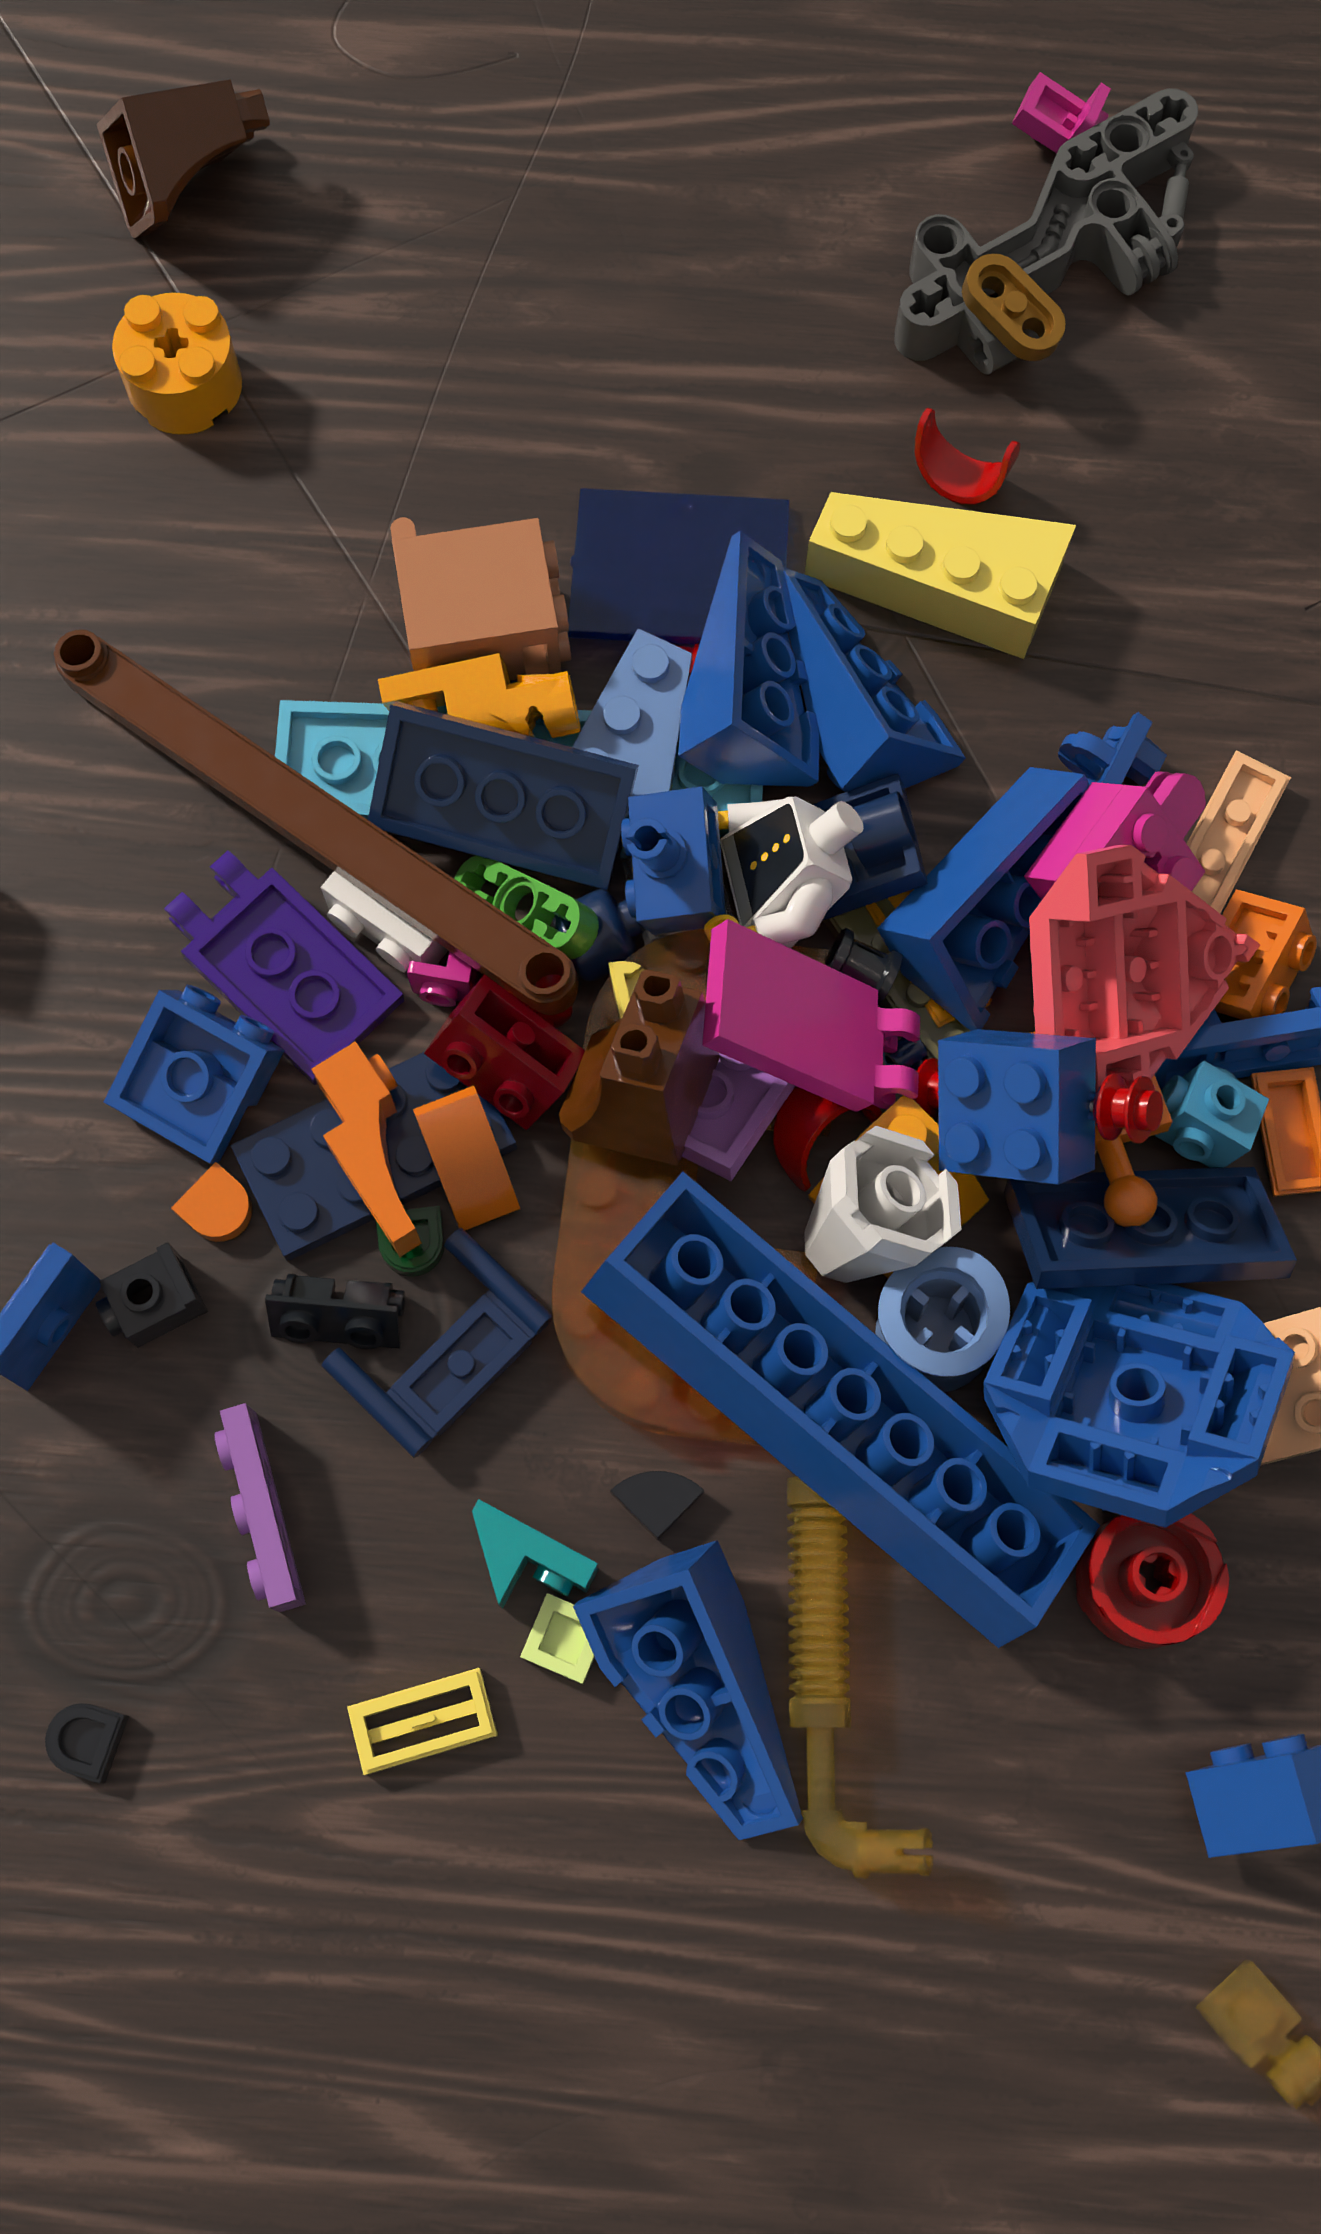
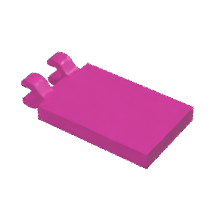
M727 919L712 928L703 1046L855 1112L872 1104L888 1110L895 1103L896 1093L910 1099L918 1097L919 1074L916 1070L903 1065H883V1052L894 1053L897 1051L898 1036L912 1042L920 1040V1016L917 1013L902 1008L885 1009L878 1007L877 989L734 921Z

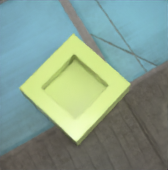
M547 1593L520 1657L584 1685L595 1656L573 1608L574 1604Z

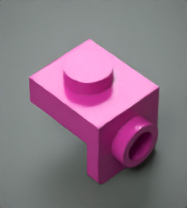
M1039 72L1029 86L1012 124L1034 140L1057 153L1060 146L1066 141L1107 120L1109 114L1103 111L1102 108L1111 88L1101 82L1087 102Z
M449 952L446 967L410 961L407 976L412 991L419 994L423 1001L437 1006L451 1007L455 1006L457 1001L461 1002L477 984L480 972L452 952Z

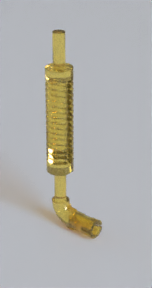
M797 1476L787 1479V1506L794 1511L787 1514V1520L794 1524L787 1527V1532L794 1536L788 1540V1546L795 1550L788 1553V1559L795 1563L788 1566V1572L795 1576L788 1579V1585L795 1589L788 1592V1597L796 1602L788 1605V1610L796 1615L790 1617L788 1623L796 1627L789 1631V1637L795 1640V1642L789 1645V1650L796 1655L789 1658V1664L797 1668L789 1671V1677L796 1680V1682L789 1685V1690L797 1695L789 1699L790 1728H807L808 1810H801L805 1833L819 1855L837 1868L853 1871L856 1879H867L870 1873L930 1876L933 1868V1855H906L904 1853V1849L933 1848L930 1829H867V1822L846 1821L843 1811L835 1810L834 1728H851V1699L843 1695L850 1691V1685L843 1682L850 1677V1672L843 1668L850 1664V1658L842 1655L850 1650V1645L843 1642V1640L849 1638V1632L843 1629L844 1626L849 1624V1619L842 1615L849 1611V1606L842 1602L849 1598V1593L841 1589L848 1585V1579L841 1576L848 1572V1566L841 1563L848 1559V1553L841 1550L848 1546V1541L840 1537L847 1533V1527L840 1524L847 1519Z

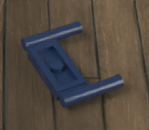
M459 1228L452 1233L444 1243V1247L488 1291L387 1392L341 1348L334 1350L321 1365L413 1458L419 1456L437 1435L440 1437L532 1344L531 1340L540 1334L554 1318L533 1295L463 1228Z

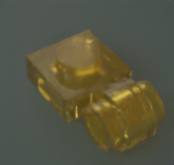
M1244 1960L1196 2009L1245 2066L1253 2068L1266 2054L1270 2056L1268 2060L1273 2066L1264 2075L1273 2088L1292 2108L1297 2110L1304 2102L1313 2106L1321 2098V2048L1307 2035H1304L1297 2043L1285 2037L1302 2018L1254 1962Z

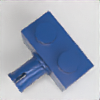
M703 786L628 797L629 818L622 820L621 836L627 856H632L634 879L627 880L625 886L626 903L630 916L636 918V921L651 934L656 935L702 929L713 917L726 915L717 802Z
M1304 1734L1263 1742L1262 1746L1265 1754L1254 1756L1251 1743L1211 1751L1210 1756L1213 1765L1186 1772L1208 1858L1321 1843V1745L1308 1747Z

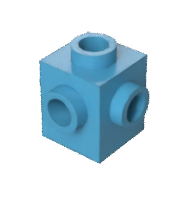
M1203 1061L1183 1077L1174 1075L1162 1089L1161 1093L1173 1122L1167 1132L1156 1134L1155 1136L1172 1145L1178 1154L1187 1159L1199 1161L1209 1168H1224L1251 1150L1269 1098L1238 1081L1229 1071L1214 1067L1208 1062Z

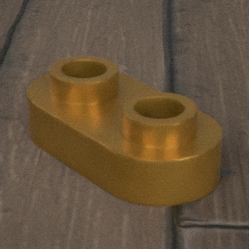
M987 254L979 257L972 263L962 286V296L967 308L1016 357L1026 361H1039L1049 357L1056 350L1065 331V317L1060 307L1011 258L1001 254ZM982 289H992L999 297L991 298ZM1023 330H1033L1038 334L1039 338H1031Z

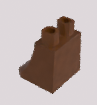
M231 79L122 97L96 124L124 220L131 236L134 239L148 236L168 221L179 195L198 171L222 161L243 143L251 141L254 138V131L264 130L270 126L268 112L260 89L234 93Z
M648 969L641 971L623 1018L614 1024L597 1030L592 1034L559 1113L563 1131L570 1138L577 1142L676 1166L679 1165L685 1150V1142L688 1135L691 1134L698 1116L699 1106L703 1103L712 1079L713 1070L716 1069L720 1058L719 1052L702 1045L706 1004L703 991L682 987L681 981L676 975Z

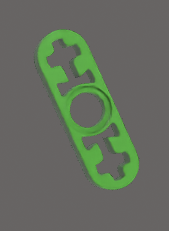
M476 855L469 858L459 868L455 880L514 920H516V907L521 898L527 893L533 892L534 901L530 912L517 922L562 951L569 959L582 956L595 942L599 928L596 913L590 907L571 896L499 861ZM485 881L499 887L494 898L481 891ZM555 915L571 922L566 933L549 926Z

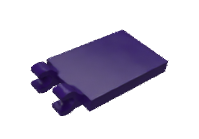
M227 850L210 866V869L216 874L214 879L234 897L225 907L210 919L186 894L181 892L164 910L171 916L169 918L170 922L184 936L191 940L181 950L184 959L242 1015L251 1017L270 1027L274 1031L270 1042L284 1049L283 1055L315 1086L317 1081L311 1069L356 1041L359 1044L404 1001V995L273 868H270L260 879H257L238 858Z

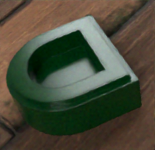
M440 1206L405 1209L416 1228L422 1244L399 1257L376 1222L380 1253L385 1263L394 1272L408 1277L420 1276L434 1269L440 1262L444 1253L445 1243Z

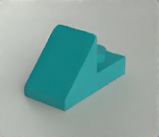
M479 1499L477 1500L472 1514L497 1602L502 1609L528 1562L537 1566L532 1578L558 1593L568 1597L573 1586L585 1593L588 1592L599 1571L598 1563Z

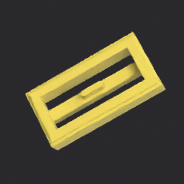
M481 1668L347 1706L363 1775L372 1774L498 1736ZM470 1686L472 1700L368 1730L365 1717ZM477 1713L480 1726L376 1757L374 1756L372 1748L374 1743Z

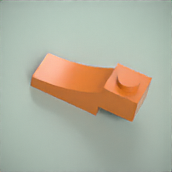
M355 1041L311 1069L320 1089L343 1122L324 1134L323 1137L331 1153L399 1257L422 1244L416 1228L401 1204L388 1160L386 1118L397 1112L390 1091L398 1087V1084L382 1058L376 1054L367 1059Z

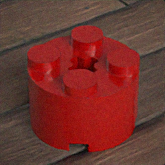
M1191 1513L1166 1528L1119 1514L1098 1528L1077 1562V1601L1091 1622L1103 1634L1120 1644L1139 1649H1154L1177 1644L1193 1638L1210 1627L1221 1613L1229 1590L1227 1563L1224 1564L1221 1552L1216 1544L1217 1539L1210 1528ZM1152 1563L1156 1566L1154 1578L1162 1582V1587L1149 1591L1144 1587L1146 1578L1139 1574V1569Z

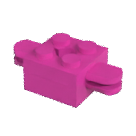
M1161 771L1155 772L1145 787L1092 782L1024 876L1042 900L1077 853L1122 844L1134 846L1146 856L1144 863L1159 874H1170L1192 891L1205 873V870L1184 841V837L1206 806L1205 791L1201 782L1193 775Z

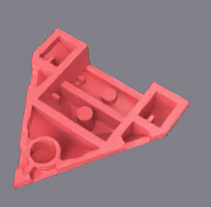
M1121 844L1077 853L1029 917L1035 1034L1096 1038L1095 1092H1097L1105 1078L1110 1074H1120L1124 1078L1127 1088H1130L1133 1081L1139 1076H1147L1152 1079L1166 1058L1177 1060L1229 989L1224 979L1231 972L1237 961L1248 962L1260 946L1249 935L1236 934L1225 925L1227 918L1170 874H1159L1144 863L1146 856L1132 845Z

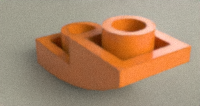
M474 1086L413 1109L459 1228H463L466 1231L520 1209L499 1148Z

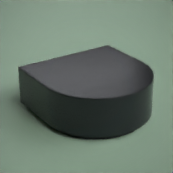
M85 1703L73 1704L62 1709L52 1719L46 1732L45 1746L50 1760L63 1772L93 1782L106 1783L129 1715Z

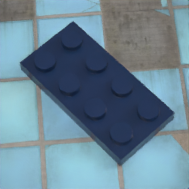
M395 701L390 705L368 820L386 832L607 890L611 884L622 838L621 823L627 817L629 809L628 797L632 796L639 765Z
M424 1052L389 1068L398 1084V1087L390 1091L397 1112L386 1118V1142L393 1182L402 1205L442 1186L413 1109L469 1088L457 1078L447 1073L445 1069L427 1057ZM478 1095L501 1157L516 1150V1141L501 1112ZM328 1099L230 1145L287 1262L374 1220L373 1215L331 1153L323 1137L324 1134L343 1123Z
M1255 1167L1134 1171L1135 1176L1145 1179L1154 1188L1157 1195V1208L1155 1214L1147 1223L1142 1226L1130 1227L1116 1224L1114 1219L1105 1210L1104 1195L1110 1185L1106 1172L1085 1173L1059 1185L1007 1179L1004 1196L1036 1289L1286 1279L1291 1277L1297 1262Z

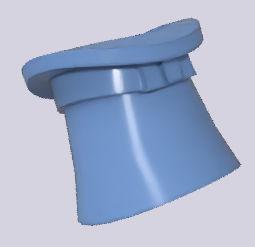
M940 1247L918 1265L894 1271L888 1278L879 1299L875 1334L890 1346L901 1360L922 1373L943 1392L956 1390L970 1383L978 1376L999 1349L1007 1332L1010 1318V1302L1006 1285L997 1269L980 1254L965 1248Z

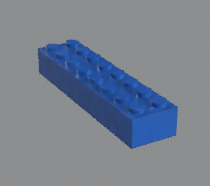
M684 1172L677 1177L608 1256L581 1291L582 1294L997 1648L1038 1626L1100 1527V1524L1073 1501L1028 1488L1008 1446L922 1373L901 1360L890 1346Z

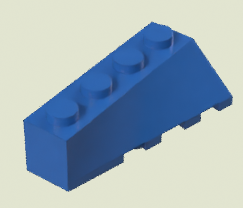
M1029 767L926 876L928 884L915 888L877 928L888 950H894L903 954L900 967L902 975L970 1031L982 1030L991 1015L985 1009L986 1004L997 987H1008L1019 968L1013 960L1030 934L1029 917L1042 901L1024 876L1089 787L1085 774Z

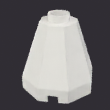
M875 1126L857 1141L854 1140L845 1146L830 1160L804 1232L805 1255L823 1277L847 1283L916 1266L962 1230L958 1183L947 1169L938 1175L927 1161L934 1154L923 1140Z

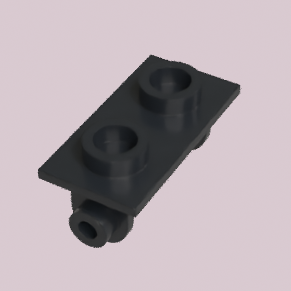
M288 1274L286 1280L275 1279L272 1286V1294H266L265 1304L271 1337L285 1338L294 1343L321 1341L350 1344L360 1349H375L378 1347L400 1349L398 1316H402L404 1312L405 1291L393 1290V1283L347 1280L344 1300L333 1299L336 1287L335 1279Z

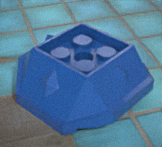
M1030 1282L1026 1285L1007 1332L984 1380V1400L1028 1488L1166 1528L1257 1476L1293 1369L1295 1352L1279 1337L1275 1339L1264 1323L1240 1301L1172 1284L1036 1289L1034 1282Z

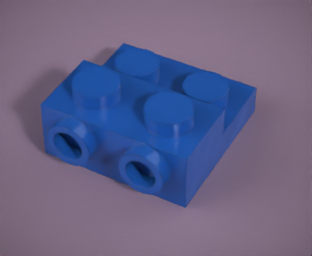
M186 985L183 992L180 990H159L108 1091L104 1103L209 1164L220 1162L247 1107L258 1104L285 1050L270 1042L274 1034L270 1027L245 1015H240L237 1022L217 1012L221 1001L198 987Z

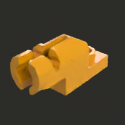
M499 653L378 679L382 704L388 711L390 710V705L395 701L438 712L437 707L446 705L448 715L534 738L532 730L536 726L538 719L544 721L552 738L575 734L581 731L576 700L568 671L555 674L517 675V682L510 684L507 667Z

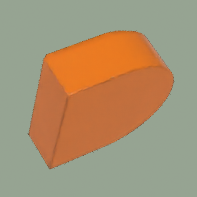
M217 1162L171 1207L173 1212L198 1235L214 1242H224L237 1237L246 1229L252 1217V1202L248 1193Z

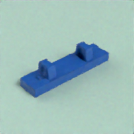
M1321 987L1311 988L1308 1006L1304 1010L1221 1023L1214 1008L1178 1059L1166 1058L1155 1073L1160 1090L1162 1091L1166 1083L1174 1075L1183 1077L1203 1061L1208 1062L1214 1067L1229 1071L1236 1079L1249 1077L1252 1073L1321 1065Z

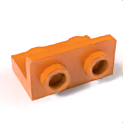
M1236 889L1222 914L1227 918L1225 925L1236 934L1249 935L1260 946L1248 962L1237 961L1231 972L1224 979L1229 989L1216 1005L1215 1010L1218 1013L1241 1020L1285 1013L1290 997L1289 988L1298 971L1303 972L1310 966L1316 951L1317 940L1312 934L1306 909Z

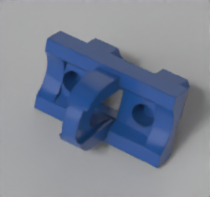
M1138 712L1132 716L1126 727H1110L1103 740L1090 733L1080 731L1078 734L1067 735L1059 748L1058 757L1074 773L1085 774L1089 785L1092 782L1121 785L1125 776L1141 786L1147 783L1155 772L1160 771L1167 754L1146 737L1153 722Z

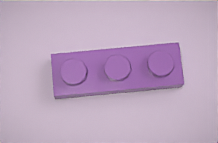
M246 1403L220 1410L224 1430L215 1432V1442L224 1470H235L240 1494L231 1496V1506L240 1534H251L257 1559L248 1561L247 1569L254 1595L258 1601L267 1598L269 1608L278 1612L306 1605L257 1413Z

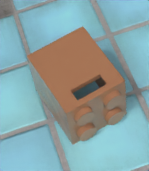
M398 518L393 521L390 531L409 651L414 671L499 653L507 667L509 680H516L517 675L560 673L561 662L571 661L568 638L569 622L564 594L560 595L558 583L559 567L554 540L542 542L538 518L416 536L415 525L410 519Z

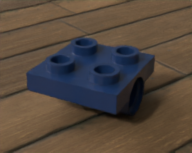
M898 773L812 804L826 812L837 802H846L858 813L864 828L862 833L844 846L852 876L850 888L827 911L823 920L928 884L906 789Z

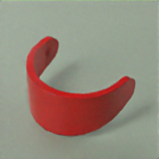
M931 408L925 409L917 426L915 457L919 470L931 488L939 495L953 502L977 504L995 495L1012 469L1020 452V443L1013 440L1008 445L1002 462L992 463L973 459L946 441L936 425L935 410Z
M797 1087L790 1093L778 1111L774 1124L773 1141L781 1166L799 1189L806 1192L811 1187L806 1172L807 1160L815 1140L832 1120L850 1109ZM873 1104L861 1110L872 1123L883 1114L880 1108Z

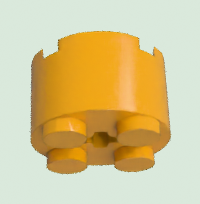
M164 293L152 297L149 295H138L130 299L124 308L125 315L116 327L112 349L115 363L131 404L136 411L147 418L150 425L166 433L193 434L210 428L214 425L212 419L220 415L226 408L229 414L235 407L242 389V375L229 329L217 305L208 297L185 293Z

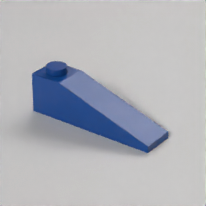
M741 530L731 537L682 701L678 756L721 784L810 787L819 781V728L816 714L809 711L805 712L799 685L806 682L808 677L804 662L795 660L790 646L788 631L794 628L796 623L783 563Z
M784 568L796 626L788 631L795 660L802 661L805 664L808 680L802 683L801 687L807 711L816 714L819 728V752L828 765L826 771L830 780L838 788L847 792L898 773L905 788H908L958 767L966 757L939 715L926 700L920 701L916 706L896 684L903 674L891 660L884 661L876 652L861 644L860 641L865 637V630L822 580Z
M718 1540L660 1558L579 1600L573 1606L600 1670L614 1687L622 1683L646 1713L641 1719L655 1738L661 1733L665 1736L686 1762V1776L738 1840L800 1824L803 1817L745 1602Z

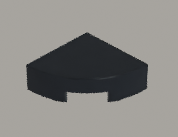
M648 1471L623 1480L611 1489L610 1493L658 1540L704 1493V1489L692 1480L676 1473Z

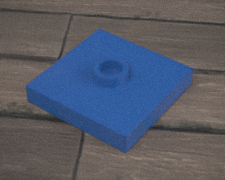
M54 1242L52 1245H48L0 1312V1375L26 1391L33 1385L101 1288L100 1279L73 1254Z

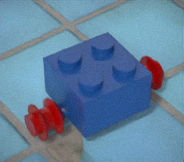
M976 1029L938 1040V1059L928 1058L916 1070L919 1074L918 1097L913 1100L933 1120L939 1116V1171L947 1169L948 1172L1059 1185L1095 1170V1123L1100 1135L1105 1140H1115L1122 1130L1126 1129L1129 1139L1133 1143L1141 1144L1146 1141L1151 1131L1158 1129L1163 1116L1162 1095L1159 1091H1155L1153 1082L1147 1076L1137 1077L1130 1088H1127L1124 1078L1120 1074L1113 1073L1105 1078L1097 1092H1095L1096 1038Z

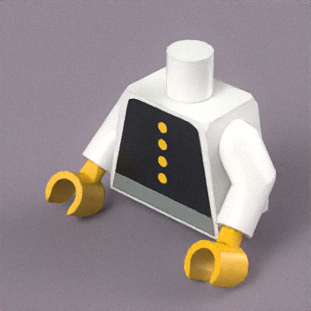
M796 796L765 802L727 804V811H718L719 830L728 829L729 831L728 834L720 839V844L739 923L731 915H718L705 924V934L709 942H711L712 928L729 919L791 948L798 940L808 938L817 931L827 911L850 888L852 876L844 846L862 833L864 829L863 822L852 806L843 801L837 802L826 812Z

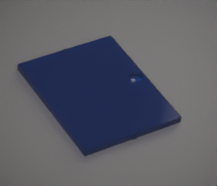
M580 488L575 553L570 558L573 575L568 618V637L631 641L639 628L669 643L700 644L729 543L734 534L741 530L780 559L784 568L789 569L787 567L789 500Z

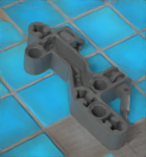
M1167 88L1154 93L1066 141L1060 146L1031 218L981 247L966 228L954 217L935 214L921 221L915 232L909 267V276L913 284L904 290L899 303L894 332V344L897 350L904 357L911 360L925 361L957 345L973 365L985 375L991 374L1018 359L967 308L963 300L962 286L970 266L976 259L987 254H1001L1014 260L1046 294L1053 292L1061 286L1069 266L1079 260H1087L1094 263L1112 284L1125 295H1132L1138 292L1142 284L1145 285L1153 282L1159 275L1164 276L1172 273L1178 264L1176 247L1180 242L1185 227L1183 220L1190 183L1185 178V175L1194 157V153L1188 147L1198 116V105L1195 99L1183 90ZM1173 168L1175 170L1174 176L1168 179L1162 215L1157 217L1135 188ZM982 289L991 298L999 297L992 289ZM1030 329L1023 330L1027 336L1039 338L1035 331Z

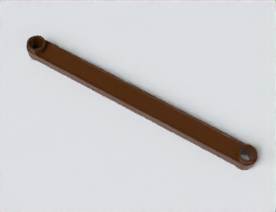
M74 630L66 633L59 639L54 649L56 667L65 683L76 693L480 973L487 975L506 991L535 1009V1011L544 1015H557L565 1012L573 1005L577 997L579 981L573 962L562 951L546 942L106 641L97 637L93 632ZM550 974L562 976L561 980L552 987L538 988L535 986L537 981L544 976Z

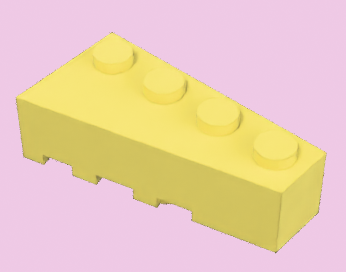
M831 492L809 540L805 575L822 580L827 587L1024 659L1065 560L1076 525Z

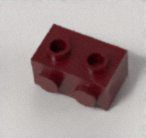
M484 974L451 1012L424 1054L466 1086H474L478 1095L496 1107L502 1114L527 1130L564 1093L580 1065L585 1050Z

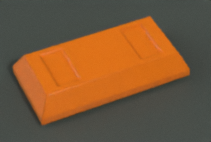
M1314 1067L1252 1073L1250 1077L1253 1090L1269 1098L1260 1123V1130L1273 1197L1321 1192V1101Z

